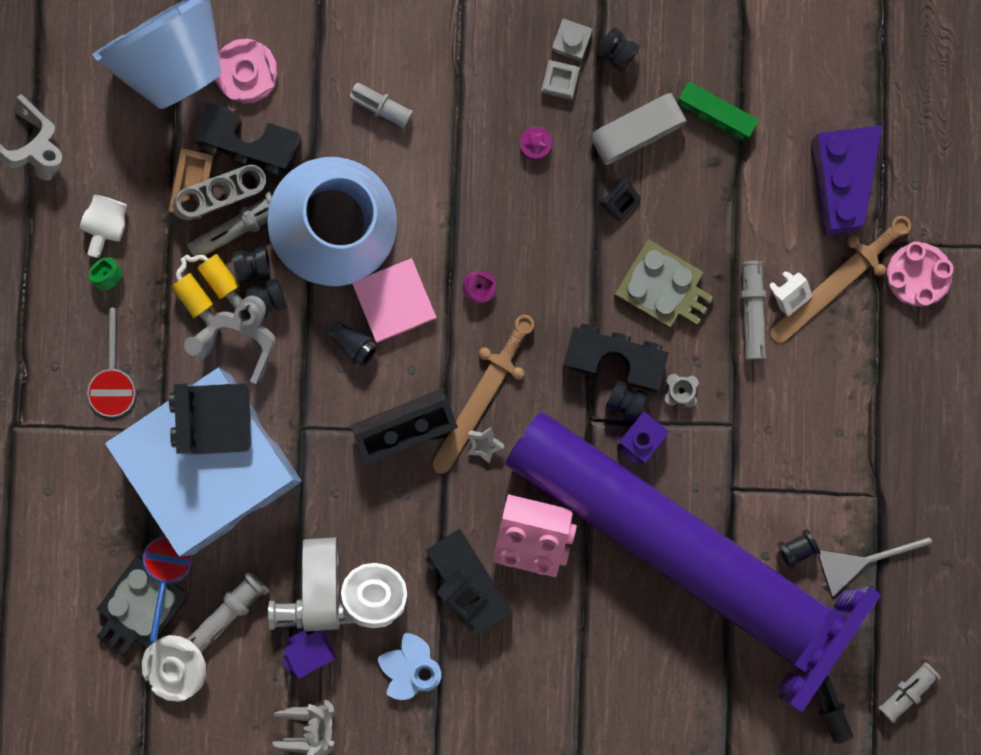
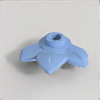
M405 633L402 638V650L389 651L378 657V662L383 672L393 679L387 689V695L399 700L410 699L418 691L434 689L441 680L440 666L431 659L429 645L417 635ZM422 668H427L431 671V678L429 680H422L419 677V671Z

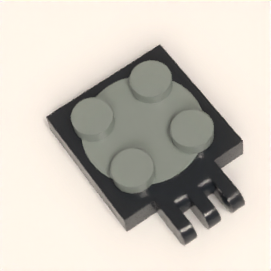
M135 556L96 609L109 619L97 635V638L103 641L107 638L110 631L114 633L107 644L111 649L122 639L124 644L118 651V654L122 657L126 655L136 640L147 648L153 644L150 642L160 582L153 580L146 573L143 559L140 556ZM166 583L157 639L190 596L187 591L176 583Z

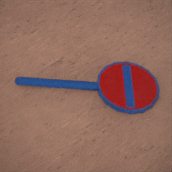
M166 536L151 541L146 546L143 554V566L146 573L153 580L160 582L150 636L151 643L157 641L166 583H175L182 580L188 574L192 565V555L179 556Z

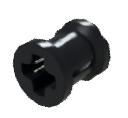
M808 529L803 530L801 536L787 543L782 541L777 543L785 563L791 570L796 568L797 563L811 556L818 557L821 555L818 544Z

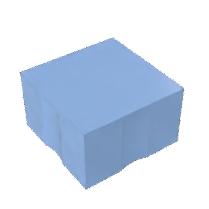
M217 368L192 386L237 383L231 374ZM169 401L105 443L179 556L194 555L230 531L246 515L264 508L302 482L278 444L264 431L251 404L252 447L247 452L197 455L176 454V448H172L170 442V429L175 427V413H170Z

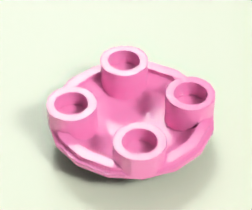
M912 242L900 248L892 256L887 267V282L892 293L901 302L911 306H928L938 302L948 292L952 282L953 265L937 247L927 243Z

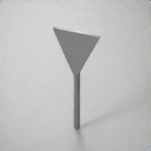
M926 538L868 557L820 550L821 555L819 558L832 597L866 564L932 543V539Z

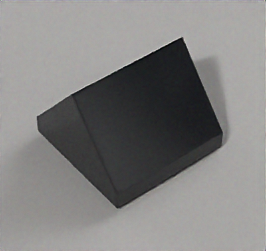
M624 178L619 180L599 204L620 222L641 200V197L631 183Z

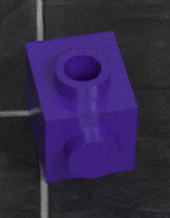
M642 412L617 443L622 447L619 453L633 464H636L637 461L644 464L670 431L647 413Z
M303 630L288 639L290 645L283 649L286 655L282 657V660L291 675L295 673L299 679L331 662L337 656L323 630L315 631L310 635Z

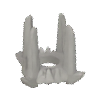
M324 700V705L318 707L309 704L308 707H292L285 711L275 712L273 714L274 718L308 721V726L304 727V730L308 732L303 735L306 738H284L283 742L274 741L272 743L273 746L279 750L307 753V755L329 754L334 747V741H331L332 716H335L333 705L330 701Z

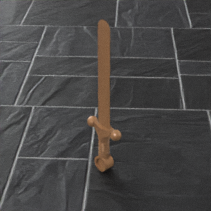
M906 216L894 218L885 233L880 235L869 246L860 244L857 236H850L847 244L857 252L812 291L813 297L789 317L786 315L775 324L770 332L771 338L778 343L787 341L870 266L874 269L873 271L876 276H884L886 274V267L878 263L877 255L897 237L904 236L910 231V220Z
M521 315L516 319L512 336H510L509 342L506 343L500 354H491L490 349L486 347L479 350V357L482 360H490L491 363L456 420L458 428L449 432L433 459L432 467L437 473L444 474L451 469L469 438V431H473L506 374L508 372L512 373L513 378L516 380H521L524 377V370L520 367L515 368L511 359L515 354L514 352L520 346L521 341L534 329V321L529 315Z

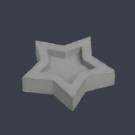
M492 427L482 433L471 430L468 433L472 443L468 455H480L488 463H490L493 453L503 449L505 446L494 438Z

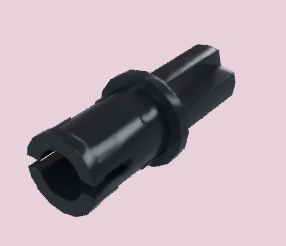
M826 676L816 691L822 708L819 714L821 717H824L833 743L839 744L852 739L854 735L845 717V705L839 703L830 677Z

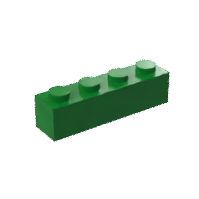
M689 81L677 101L682 110L697 114V117L704 122H712L718 130L723 132L726 130L732 133V136L739 141L745 140L747 142L759 119Z

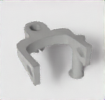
M20 94L16 99L14 113L40 128V132L30 143L18 150L9 151L0 144V161L10 168H18L29 162L35 167V174L38 178L51 180L52 176L56 175V171H58L62 162L61 151L51 143L55 126Z
M248 296L238 304L234 313L220 312L212 318L210 326H207L196 336L185 339L183 344L185 352L203 360L212 351L219 327L241 331L255 339L262 347V354L250 382L257 384L264 377L275 344L273 333L261 326L266 312L264 302L259 297Z

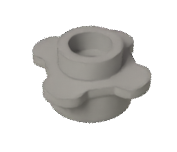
M677 374L669 375L666 380L669 388L668 394L665 395V402L670 406L675 404H684L687 408L695 406L697 403L695 393L696 387L699 385L698 379L695 376L687 378L679 377ZM679 388H684L685 392L680 394Z

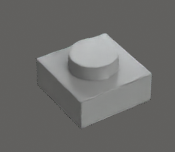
M562 19L552 46V52L582 62L593 29Z

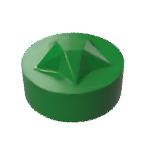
M112 258L100 259L91 267L88 275L89 281L100 291L109 290L120 281L122 268Z

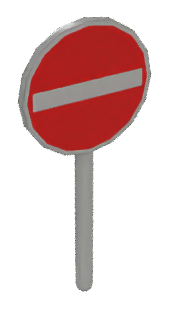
M113 307L109 310V369L102 370L96 374L90 381L87 391L88 400L92 408L99 414L108 417L121 416L129 411L136 397L135 384L130 376L121 370H116V309Z

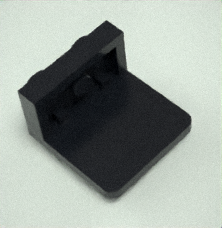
M188 383L174 384V393H169L170 413H175V427L170 429V442L172 448H176V454L247 452L251 449L250 390L246 384L192 386Z

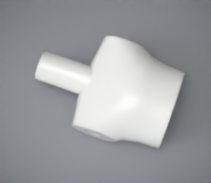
M101 195L93 196L92 202L84 212L80 223L81 230L93 235L88 255L100 258L105 239L120 242L125 229L124 219L127 204Z

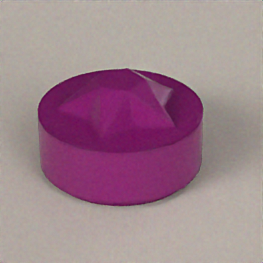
M531 127L524 131L520 139V149L526 158L538 161L549 155L552 148V138L547 130L542 127Z
M474 270L465 276L462 290L468 300L476 303H485L494 296L496 281L489 272Z

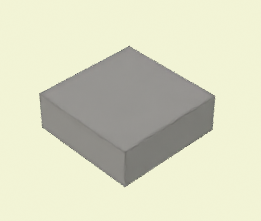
M549 60L541 93L572 100L580 67Z

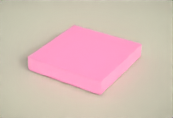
M412 258L352 283L376 343L437 319Z

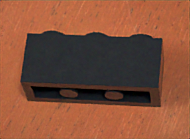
M442 389L350 425L366 465L458 428Z
M460 528L426 549L429 556L424 560L434 575L440 572L446 582L458 569H461L489 596L466 621L461 617L469 631L475 629L479 635L512 614V610Z

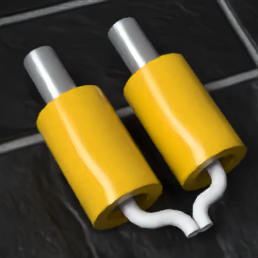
M187 254L180 259L182 265L176 272L178 281L170 287L193 318L200 316L205 324L210 326L214 315L209 310V307L213 303L191 273L183 278L181 277V273L187 266V261L196 262L203 260L204 263L198 266L197 269L219 299L227 297L233 307L237 308L238 304L242 301V298L236 292V288L240 285L217 254L209 259L204 255L190 257Z

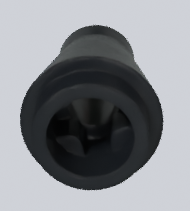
M340 321L332 327L328 334V337L338 345L352 364L358 363L360 366H365L373 358L378 348L373 343V338L344 325Z

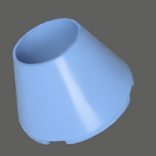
M183 0L143 22L127 34H123L94 52L92 56L95 61L159 109L166 108L203 88L222 74L211 0Z
M322 157L297 166L283 178L272 196L267 225L272 246L279 259L290 271L308 282L335 287L349 285L367 277L382 265L389 255L396 238L397 213L388 188L370 169L349 159ZM326 190H337L350 195L359 204L364 215V231L361 238L348 245H333L320 239L312 231L307 220L306 207L308 200L315 194Z

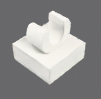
M784 272L783 277L786 283L781 287L776 286L773 282L770 284L780 310L788 317L813 297L807 279L799 272L794 276L789 272Z

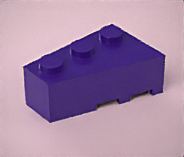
M883 125L818 133L811 141L824 236L853 233L864 226Z

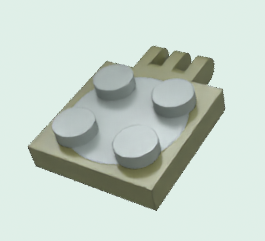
M649 239L614 295L669 329L678 315L698 326L701 319L693 315L691 311L695 310L705 315L708 309L697 301L700 298L704 302L711 304L714 300L712 295L696 286L704 273L703 271Z

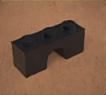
M206 102L194 136L196 143L201 146L200 151L215 157H219L220 153L232 156L231 161L242 166L250 165V163L260 165L263 172L280 177L281 173L288 174L291 172L302 141L298 132L267 122L265 131L258 140L244 142L238 139V129L241 123L238 113Z
M581 324L580 328L573 327L563 368L594 376L601 358L607 355H616L621 357L627 365L626 384L655 393L659 391L669 352L662 351L663 345L650 341H644L643 345L630 342V336L612 332L611 337L599 334L600 328L588 324Z

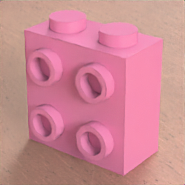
M508 494L492 562L556 577L559 565L566 566L570 546H565V544L573 543L576 525L570 524L573 510Z

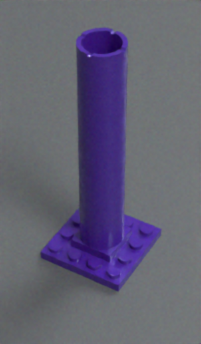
M541 411L525 429L524 438L518 439L505 465L567 509L573 510L574 514L788 661L797 670L794 674L788 672L779 684L778 689L782 691L779 698L803 712L881 594L871 587L844 590L833 606L835 608H829L551 416Z

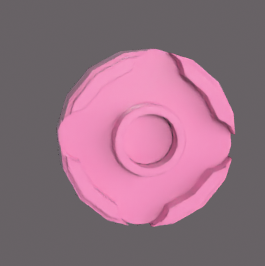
M248 38L234 40L221 49L219 58L222 74L215 79L220 91L230 100L242 104L255 103L267 97L275 87L278 77L277 62L270 49Z

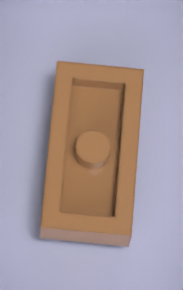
M184 148L179 150L168 213L174 214L172 201L181 190L209 180L213 155ZM183 196L181 198V206L185 211L194 212L196 210V202L192 197Z

